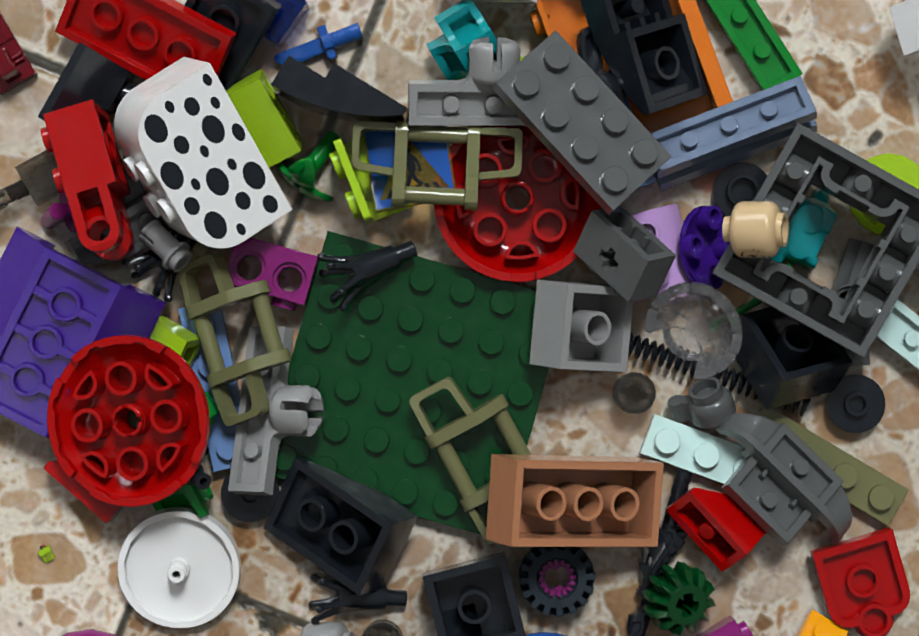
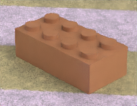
M492 454L486 540L510 547H658L664 463L639 457Z

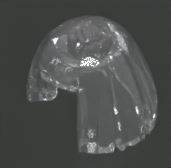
M682 282L662 291L650 304L651 308L648 309L645 320V331L652 333L662 329L666 345H668V348L674 355L685 361H697L694 379H705L715 376L717 372L721 373L728 368L736 359V355L739 354L743 343L741 318L735 310L733 303L719 290L705 283Z

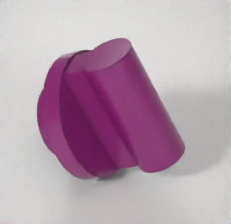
M62 193L59 196V203L52 204L43 214L41 224L47 229H52L57 224L65 222L70 232H77L66 194Z

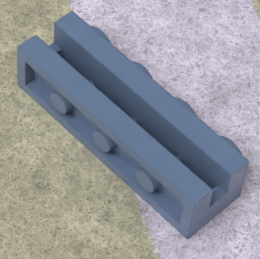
M802 77L793 78L652 132L651 134L672 156L654 173L660 190H667L786 144L797 123L814 132H818L815 121L817 111Z

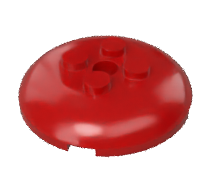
M481 126L518 128L522 130L521 173L517 178L479 181L477 211L464 210V206L434 204L436 220L443 238L462 262L473 270L497 280L526 282L545 278L560 271L578 257L573 250L591 211L601 209V206L527 126ZM480 136L479 172L511 169L514 166V140L509 137ZM452 144L448 150L454 188L465 189L467 144ZM437 173L435 181L442 188L449 187ZM512 188H522L529 196V204L522 210L509 208L505 201L506 193Z
M117 335L94 341L83 347L71 357L72 360L66 366L61 376L56 378L49 396L47 427L50 443L57 461L69 478L73 477L90 492V496L105 503L134 507L148 505L171 496L182 488L194 475L201 464L208 445L210 413L207 398L198 377L178 353L168 346L147 337ZM130 409L141 419L136 429L128 421Z

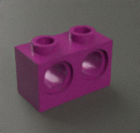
M250 237L244 242L233 246L227 267L234 287L267 280L271 291L267 295L273 296L271 305L295 311L297 304L307 305L319 260L315 255ZM247 257H257L262 264V271L254 280H245L240 274V264ZM288 268H296L302 275L301 286L293 292L283 290L280 285V276Z

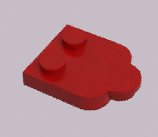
M887 527L838 542L836 545L831 544L811 550L810 554L825 607L831 619L841 627L854 628L861 636H885L893 626L894 615L901 613L910 601V589L893 530Z

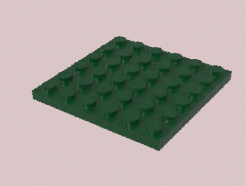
M327 231L322 253L330 256L359 255L384 246ZM416 256L401 262L399 268L367 285L349 303L347 311L342 312L339 306L354 287L346 291L345 295L340 296L336 302H332L330 295L349 281V276L345 273L321 277L319 270L327 269V263L329 262L319 261L292 354V361L289 365L288 385H309V387H313L321 393L325 412H307L308 418H322L323 424L320 430L312 436H286L281 439L275 477L286 479L295 457L300 456L387 494L420 518L481 535L469 512H465L460 504L459 499L462 497L435 448L430 449L424 438L426 434L409 401L412 395L445 377H451L456 382L474 409L486 401L503 394L509 404L506 409L525 444L528 445L549 367L529 364L536 289L497 280L483 274ZM441 389L421 400V405L434 430L465 415L463 409L447 389ZM492 417L450 439L476 489L490 482L492 454H512ZM488 501L477 506L486 524Z

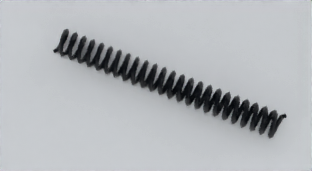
M630 332L628 356L631 355L637 343L634 355L635 360L639 358L644 348L642 361L645 362L652 350L651 365L655 363L660 353L659 368L662 367L668 355L666 370L671 368L676 357L674 373L678 372L684 360L682 376L686 375L692 362L690 379L694 377L699 365L700 369L697 379L703 377L707 367L706 377H712L716 370L715 378L720 380L724 372L722 386L726 387L732 375L729 387L730 392L733 391L740 377L737 389L738 395L741 394L748 380L746 376L744 377L743 371L736 374L735 368H732L728 372L727 365L721 368L719 362L713 365L711 359L705 363L703 357L697 360L695 354L689 358L688 352L686 351L681 355L680 349L675 350L673 353L672 346L667 347L665 350L664 343L660 344L657 348L656 340L649 345L648 337L642 341L641 336L638 335L634 339L633 333ZM749 381L747 383V388L745 392L746 398L749 397V394L752 390V386L749 383ZM754 391L753 400H756L758 396ZM810 398L803 400L800 412L801 417L804 416L811 401ZM801 401L794 402L793 414L796 413ZM790 404L785 405V412L788 411Z

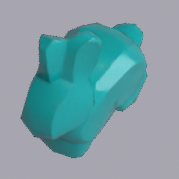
M816 188L811 196L805 197L789 223V236L786 247H780L778 253L771 259L778 263H783L786 260L792 264H801L810 270L815 269L818 263L817 254L837 217V213L828 205V193Z

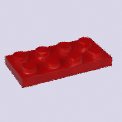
M67 0L55 30L58 34L77 44L80 42L145 80L182 57L210 63L219 78L237 35L236 32L175 0Z

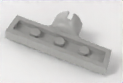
M489 37L473 40L469 47V73L466 78L461 80H408V125L526 126L492 89L500 78L520 62V48L514 40L497 37L496 60H493V43H489Z
M260 327L249 328L245 360L267 354ZM277 327L283 348H288L291 356L294 331L287 327ZM290 362L261 371L269 402V413L236 425L228 485L229 492L248 495H273L278 449L281 439L286 436H312L320 430L323 424L322 418H308L307 412H325L321 393L317 389L309 387V385H288ZM245 378L242 380L238 414L245 413L252 408V401Z

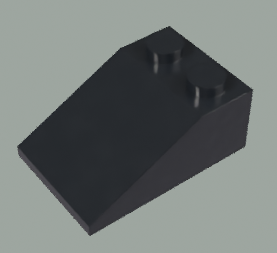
M299 456L295 457L264 529L360 596L386 586L418 516L387 494Z

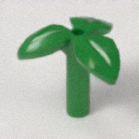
M328 131L309 157L294 162L289 168L282 162H279L275 167L280 177L290 187H298L299 193L309 199L332 202L334 197L320 192L314 187L317 172L330 157L329 154L336 149L333 141L340 139V137L336 133Z

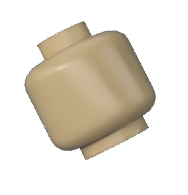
M741 201L734 206L731 216H725L723 219L724 242H730L733 252L738 257L772 258L778 253L780 247H786L789 236L788 216L780 211L776 203L771 201Z

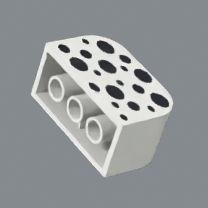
M182 57L134 87L119 103L114 118V131L116 139L126 156L122 160L123 166L135 182L141 181L147 192L143 199L151 213L156 218L161 216L164 222L174 231L212 248H230L244 242L292 210L210 63Z

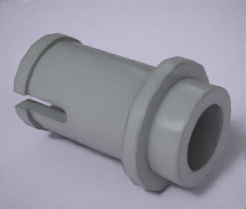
M157 219L149 222L142 229V234H139V240L145 243L163 260L162 266L166 270L172 269L174 272H179L192 259L193 255L189 251L190 245L185 241L179 242Z

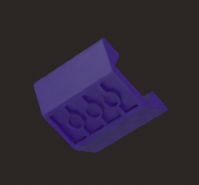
M17 226L0 259V414L49 438L47 427L49 396L56 378L61 376L66 366L72 360L71 357L90 343L107 337L137 335L150 338L156 322L167 303L132 284L122 285L54 250L56 245Z

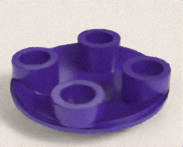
M716 205L694 208L684 220L679 239L680 259L686 276L696 287L705 290L718 289L722 286L723 280L712 275V272L729 242H724L722 224L724 218L721 209Z

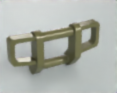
M396 120V123L356 121L353 125L351 163L356 171L393 177L392 207H405V203L464 206V210L477 211L479 181L513 179L520 175L522 168L523 132L518 128L408 125L407 120ZM364 131L395 132L394 168L367 164L360 160V138ZM480 136L512 138L515 143L514 166L508 170L479 172ZM408 141L467 144L465 189L406 186Z
M207 254L195 259L178 272L189 320H194L210 373L206 376L224 424L226 426L242 424L269 413V402L261 371L291 362L292 359L289 349L283 348L267 295L271 292L268 281L260 280L234 287L222 254ZM210 265L219 293L201 300L196 281V272L198 269ZM251 300L267 354L225 367L210 315L238 303ZM245 378L252 401V408L245 413L238 414L227 384Z
M445 377L412 395L409 403L426 434L424 438L430 449L435 448L462 497L459 499V502L464 511L469 512L485 542L492 545L496 542L486 540L487 524L477 506L488 501L490 482L477 489L475 488L450 439L492 417L512 454L531 455L506 409L509 404L503 394L486 401L474 409L456 382L451 377ZM441 389H447L463 409L465 415L434 430L421 405V400Z

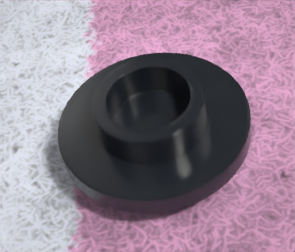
M740 162L729 165L719 173L714 182L713 197L716 206L721 209L725 216H731L732 210L737 203L754 200L767 177L766 173L751 163Z
M848 375L842 378L835 391L828 393L826 408L831 421L838 428L850 433H862L874 428L882 419L885 411V396L880 386L871 378L863 375Z
M229 472L221 488L222 503L228 513L244 522H256L268 517L280 492L276 477L273 495L235 494L228 491Z

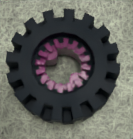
M532 547L530 552L524 556L521 568H519V584L524 598L535 610L537 609L542 614L548 616L550 614L562 617L564 614L577 612L579 607L584 606L588 602L587 599L594 590L595 572L593 565L586 553L579 547ZM560 566L564 567L569 574L567 584L564 587L559 584L555 585L554 588L549 587L545 583L546 571L549 568L556 571Z

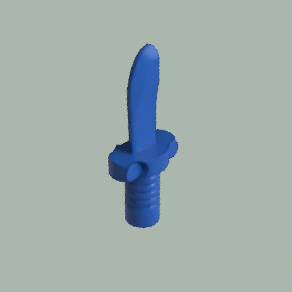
M358 23L329 34L326 26L322 25L317 27L320 38L280 52L274 56V60L276 63L283 65L287 57L290 56L301 63L326 52L329 61L338 59L334 49L363 39V35Z

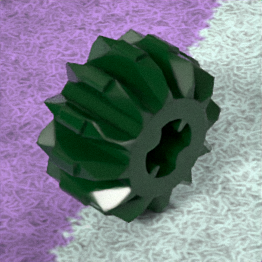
M677 561L674 568L662 564L661 576L649 575L653 586L642 591L644 598L648 600L643 608L645 613L652 618L653 624L660 630H669L672 634L680 636L684 628L688 631L696 632V622L699 619L701 621H709L704 612L707 608L716 606L714 600L709 596L715 589L712 583L706 579L703 571L697 567H690L684 562Z

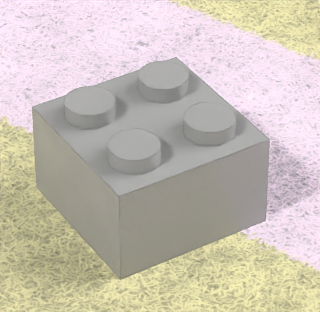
M537 280L529 364L569 370L627 372L633 301L628 302L619 297L610 285Z

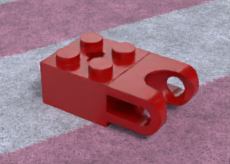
M93 99L43 114L46 127L41 128L42 140L47 152L54 153L58 168L52 169L53 179L58 192L66 194L79 240L85 248L96 253L106 261H120L126 258L135 246L134 233L123 196L130 195L131 191L109 114ZM110 228L108 236L105 239H103V231Z

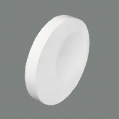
M189 507L164 508L144 517L127 535L118 559L119 583L130 605L149 621L170 628L195 627L218 616L232 600L241 574L239 550L227 528L211 515L200 518L195 509Z

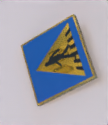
M364 131L363 136L368 164L394 168L395 132ZM408 141L406 186L457 188L450 143ZM369 173L376 213L421 205L405 203V207H392L393 177Z

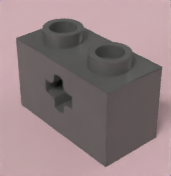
M620 205L609 215L603 209L592 210L573 250L586 263L590 271L603 278L614 288V292L619 297L628 302L657 296L676 257V254Z

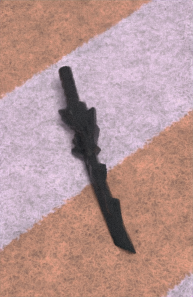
M676 468L667 507L688 492L692 472ZM665 511L661 529L659 527L658 547H642V562H638L641 584L636 589L640 600L636 612L628 615V636H645L651 617L645 613L643 608L648 600L644 598L642 591L652 588L653 584L650 581L649 575L657 577L662 575V564L667 565L670 556L677 554V551L685 544L684 539L688 535L682 528L678 529L679 524L667 511Z

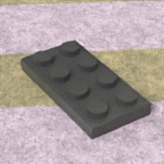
M556 30L492 87L499 97L608 215L672 157Z

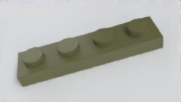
M762 405L757 414L758 416L766 417L779 424L785 423L844 481L841 485L851 505L881 523L889 525L909 489L774 409L766 410Z

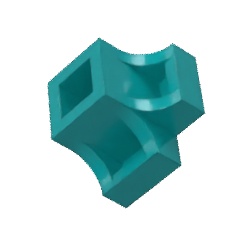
M461 0L434 17L444 34L426 45L447 80L466 78L468 75L469 47L473 40L489 37V43H493V60H496L497 39L473 0Z

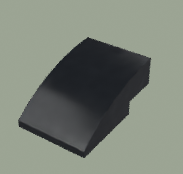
M580 0L590 30L606 64L624 92L644 115L708 94L685 13L673 16L669 0Z
M288 56L271 83L275 92L285 99L318 114L339 120L396 123V120H407V107L335 63L327 76L323 77Z

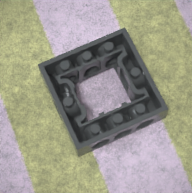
M797 123L753 201H771L776 203L780 211L787 214L790 223L812 184L886 225L844 299L826 286H820L796 273L792 267L778 263L771 258L738 257L733 252L730 242L713 270L712 275L853 354L864 358L919 262V189Z

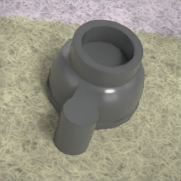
M715 377L700 378L690 385L688 389L689 395H675L668 400L670 411L676 422L691 420L695 426L700 428L721 426L736 412V404L731 393Z

